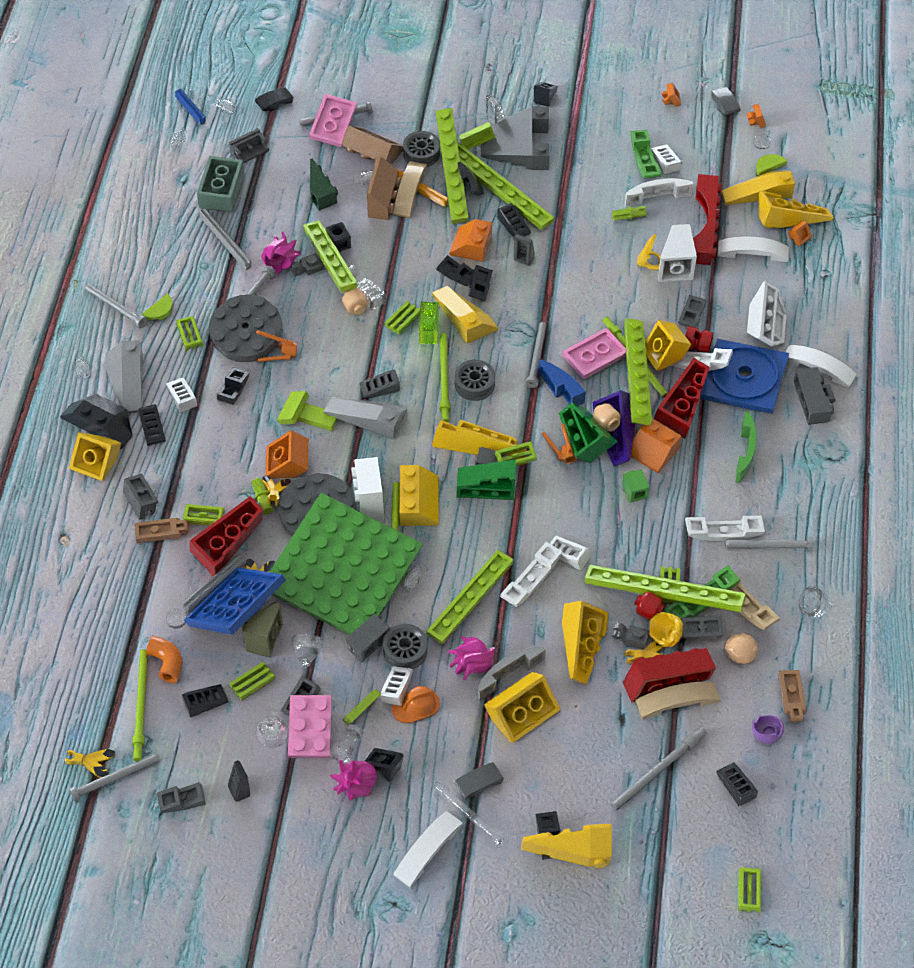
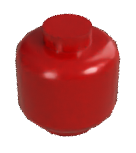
M649 591L645 592L644 595L639 594L634 603L637 606L636 613L649 621L665 608L663 599Z

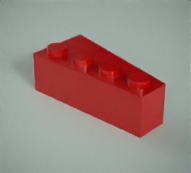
M693 358L655 413L654 420L678 433L684 439L689 431L709 366Z
M249 496L189 540L190 552L214 576L229 562L263 520V509Z
M694 648L685 652L676 651L667 655L658 654L650 658L640 657L633 662L623 684L632 703L636 702L639 696L647 695L663 688L682 683L709 680L716 666L707 648Z

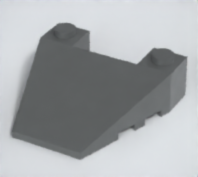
M532 106L491 125L495 138L481 144V157L502 162V160L511 162V165L526 166V169L549 170V143H532V133H548L549 107Z

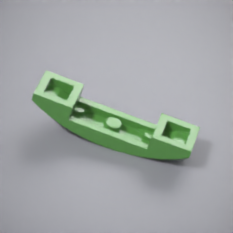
M647 129L630 131L635 160L642 177H661L659 165L655 162L650 147L651 140Z
M749 411L744 413L741 437L748 438L746 457L739 456L736 483H739L748 473L756 448V427Z
M727 565L712 576L713 579L704 586L732 590L740 582V579L731 567ZM675 601L663 611L674 614L680 619L693 618L710 607Z

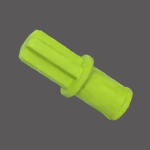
M645 205L633 208L628 206L626 209L612 211L611 216L614 221L632 220V218L646 217L647 211L644 210L646 209Z
M255 478L251 481L255 492V500L258 501L263 509L264 515L270 514L274 508L271 502L267 504L269 492L266 491L262 479Z

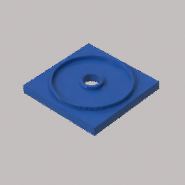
M717 338L714 349L733 350V354L728 366L708 371L700 399L773 414L789 353ZM741 370H747L751 372V375L744 377L741 376L738 372Z
M237 567L184 621L190 627L233 635L249 618L261 609L266 600L286 579L282 574Z

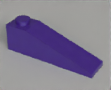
M620 390L592 402L593 412L598 405L610 404L620 413V425L614 431H608L617 441L607 449L613 466L630 461L636 424L632 423L630 394Z

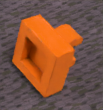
M673 82L667 84V91L661 93L664 97L662 101L665 105L671 102L675 107L681 105L680 92Z
M759 103L753 105L754 112L746 114L750 126L758 122L760 128L765 127L766 123Z
M801 221L791 231H788L789 237L794 239L795 245L801 246L812 237L808 222Z

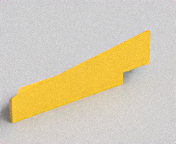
M440 420L432 442V446L436 448L478 455L480 447L497 451L517 445V440L514 437L463 420L459 421L458 426ZM526 449L519 450V451H515V452L508 453V454H505V455L510 456V455H513V454H515V453L524 452V451H526Z

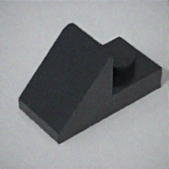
M545 82L535 84L534 103L549 107L552 94L557 92L558 86Z
M374 748L365 762L374 766L376 771L381 772L386 780L390 782L401 768L404 755L399 752Z

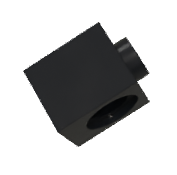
M343 222L326 227V232L339 252L351 248V236Z

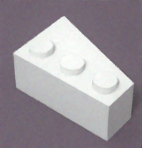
M377 457L355 459V467L351 468L355 502H359L361 513L384 523L383 494Z

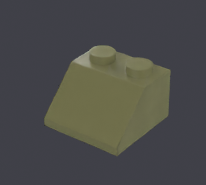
M275 603L259 610L248 619V622L246 621L243 624L242 633H244V643L246 644L247 652L270 658L283 626L280 603Z

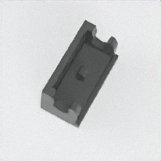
M257 128L230 141V154L234 159L243 160L244 164L269 151V147L265 144L267 139Z
M143 474L125 478L123 494L138 519H144L147 510H150V513L153 515L156 511L158 499Z
M373 614L345 639L349 645V651L363 662L383 644V638L390 627Z
M722 616L681 618L683 623L681 640L704 637L722 638L724 636Z

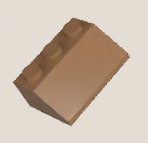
M348 126L341 144L347 147L346 150L349 152H359L361 157L368 160L370 158L375 159V163L377 156H381L392 164L404 150L403 145L355 126Z
M377 156L368 187L367 211L369 218L388 220L390 213L393 214V201H396L398 193L396 190L400 186L401 178H398V170L381 156Z

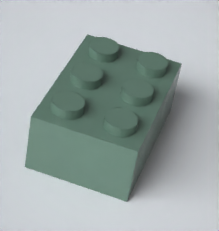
M209 156L197 191L199 208L233 212L245 175L243 160Z

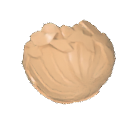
M748 634L732 635L725 643L728 658L737 664H748L756 658L758 651L757 643Z

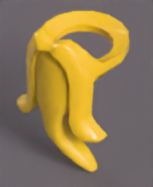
M657 234L648 239L637 257L636 263L638 266L654 271L659 270L661 256L657 252L651 251ZM650 255H655L659 259L658 265H651L647 261L648 259L650 260Z

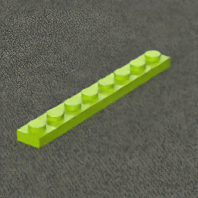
M452 108L435 110L452 224L468 222L469 215L464 182L461 179L457 164L460 162L453 110Z
M458 143L460 162L467 165L475 173L480 183L507 204L512 203L523 217L541 231L554 222V217Z
M626 318L624 332L632 423L650 426L652 412L643 321Z
M589 565L585 576L586 584L639 594L649 591L661 598L736 612L742 611L746 593L595 565Z

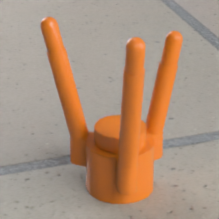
M259 330L256 331L259 335L282 342L278 346L282 347L281 353L284 354L282 356L258 358V362L290 360L291 357H296V342Z
M561 424L566 445L561 447V452L549 436L543 432L542 435L557 454L559 461L563 460L566 464L577 461L578 458L575 457L565 424Z

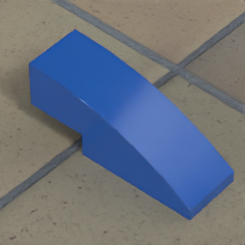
M539 361L538 373L556 398L563 395L568 404L571 402L577 405L585 403L586 391L572 376L547 361Z

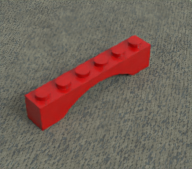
M698 174L695 199L701 204L707 218L704 228L693 238L697 255L696 264L711 265L712 258H716L717 248H713V245L717 244L718 235H714V232L718 231L719 222H715V219H719L720 209H716V207L720 206L721 196H717V194L721 193L722 183H718L719 176Z

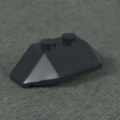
M98 394L71 403L60 416L61 419L90 434L105 436L121 442L120 449L133 436L127 409Z

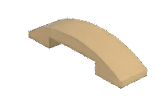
M410 161L407 165L396 196L393 210L394 216L410 218L414 207V199L420 181L424 177L427 164Z
M738 576L740 582L731 591L746 593L742 611L739 613L763 630L778 622L780 618L767 605L763 607L741 584V578Z
M714 682L679 684L654 691L636 699L641 719L659 716L662 711L699 703L700 706L720 702Z

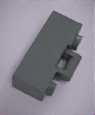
M818 367L796 370L794 384L808 425L829 422L831 415L834 414L832 403L836 401L831 385L824 384V377L820 374Z

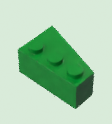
M571 402L558 413L562 424H565L575 457L591 463L617 442L606 429L602 428L592 419L593 415L584 407Z
M516 460L459 467L457 473V498L514 500Z

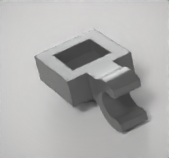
M316 253L301 258L300 262H294L291 265L293 267L291 272L294 276H299L304 272L307 275H311L324 269V264Z
M616 622L612 637L625 640V645L644 650L649 630L631 625L627 629L624 624Z

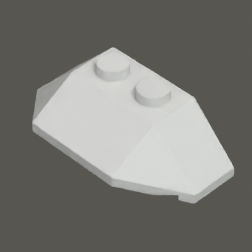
M764 281L750 303L747 333L772 347L784 343L787 314L783 301L779 296V289Z

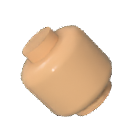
M356 288L346 291L342 297V302L349 314L360 315L368 307V300L361 289Z
M610 404L598 405L594 409L592 419L607 431H614L620 425V413Z

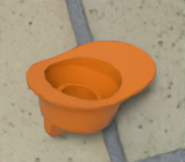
M417 686L405 694L402 706L392 705V714L396 720L402 723L416 722L434 715L439 710L440 699L433 690L424 686Z

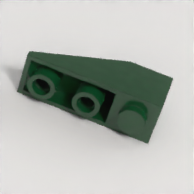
M311 158L310 195L312 202L320 211L337 203L338 190L335 186H332L329 177L324 175L321 166L316 164L313 158Z

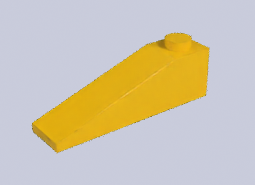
M773 171L723 189L721 193L725 205L758 202L760 191L780 194L782 199L792 198L795 181L791 171Z
M760 191L759 219L767 228L796 226L801 221H806L808 224L831 221L834 218L826 208L810 203L803 205L791 198V201L782 199V195L765 191Z
M446 286L432 292L434 299L467 344L498 330L497 325L488 314L450 287Z
M584 601L564 604L562 628L570 679L587 684L594 666V656L601 648L599 646L602 637H605L607 632L609 612Z
M611 823L584 825L583 830L571 832L570 828L563 829V832L558 835L547 832L526 836L522 839L521 850L539 855H549L551 858L587 867L604 868L609 866L612 857Z

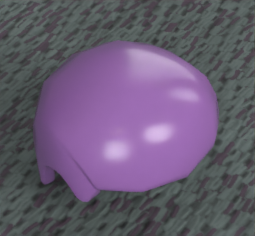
M759 715L756 721H752L753 735L761 743L773 744L783 736L784 725L776 716Z

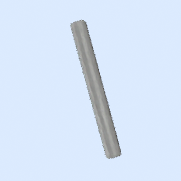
M207 209L200 211V218L244 269L251 267V260Z

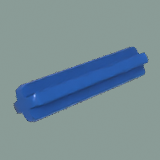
M182 89L176 90L174 92L175 97L197 123H205V115Z

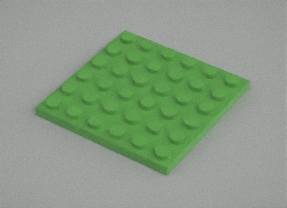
M320 493L270 570L271 573L282 574L286 579L272 596L351 635L373 614L377 617L381 616L421 551L423 543Z

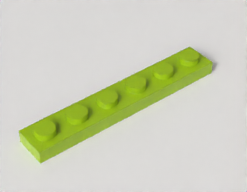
M320 220L304 224V232L340 292L343 293L358 288L356 279Z
M497 549L428 628L426 635L443 645L512 566L513 559Z

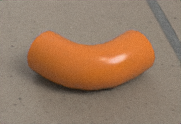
M152 635L147 645V655L162 660L163 664L158 675L163 681L172 684L176 683L180 677L183 665L181 652L172 642Z

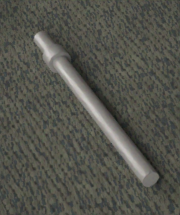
M701 727L693 735H688L682 740L681 745L615 799L611 806L617 810L685 751H690L695 747L696 742L707 734L706 730Z

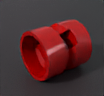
M688 326L685 337L691 343L688 350L693 351L697 349V352L709 353L714 332L707 330L700 332L699 328Z

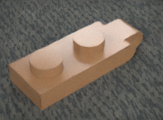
M179 518L135 523L137 543L180 538L181 534L189 532L188 521L180 520Z
M800 670L779 671L778 677L784 714L789 715L790 722L803 721V714H806V706Z

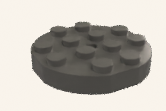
M246 294L229 298L214 311L209 322V333L214 347L227 359L236 362H252L258 360V358H264L278 346L279 341L256 333L257 330L282 338L283 333L282 320L278 309L265 298L257 295Z
M315 473L293 480L281 493L278 503L279 515L286 532L291 536L294 535L320 493L356 510V502L350 487L341 479L323 473Z

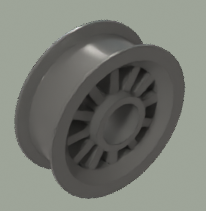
M416 131L406 136L403 141V156L408 164L412 161L427 164V167H429L440 158V140L431 132Z
M472 359L461 363L455 371V389L461 397L467 400L478 401L492 394L495 388V371L490 364L482 360Z
M399 624L389 629L383 638V655L386 662L392 667L409 669L419 667L427 656V638L425 633L419 627L412 624Z

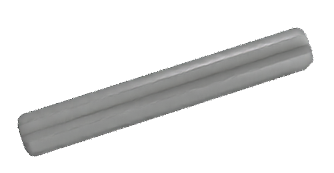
M239 555L235 556L183 603V608L187 612L193 611L237 567L241 568L244 565L243 558Z

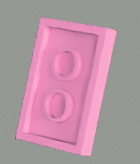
M325 94L311 128L309 139L342 147L341 144L346 130L352 121L357 102Z
M605 328L562 351V357L585 380L625 358L626 348Z
M290 695L288 758H330L332 695Z

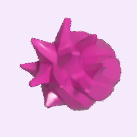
M282 232L280 240L274 235V241L266 246L262 252L261 259L263 264L272 266L277 274H280L283 269L292 267V263L300 255V251L294 250L297 240L287 243L284 232Z
M461 636L464 643L455 650H448V653L456 655L450 667L457 665L455 673L458 675L464 671L463 680H466L470 674L486 673L493 667L495 647L487 649L486 645L476 637L466 638Z
M339 759L341 773L330 775L331 778L339 783L333 790H336L338 795L341 792H345L349 800L360 796L368 797L377 781L378 774L374 766L365 761L354 760L343 764L342 760Z

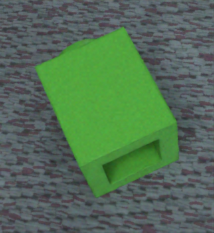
M642 469L632 470L623 474L622 486L630 503L648 498L650 487Z

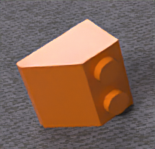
M474 219L458 227L449 255L484 262L492 238L493 222Z
M652 418L651 425H643L633 440L631 457L659 473L679 450L681 435Z
M290 430L267 445L265 476L269 478H296L308 470L309 439Z

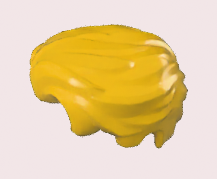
M661 612L650 620V636L657 644L663 647H673L679 642L683 633V623L678 616Z

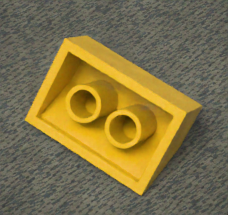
M400 465V526H439L438 475L420 465Z
M535 672L529 673L484 704L492 722L511 743H514L561 710L544 675Z

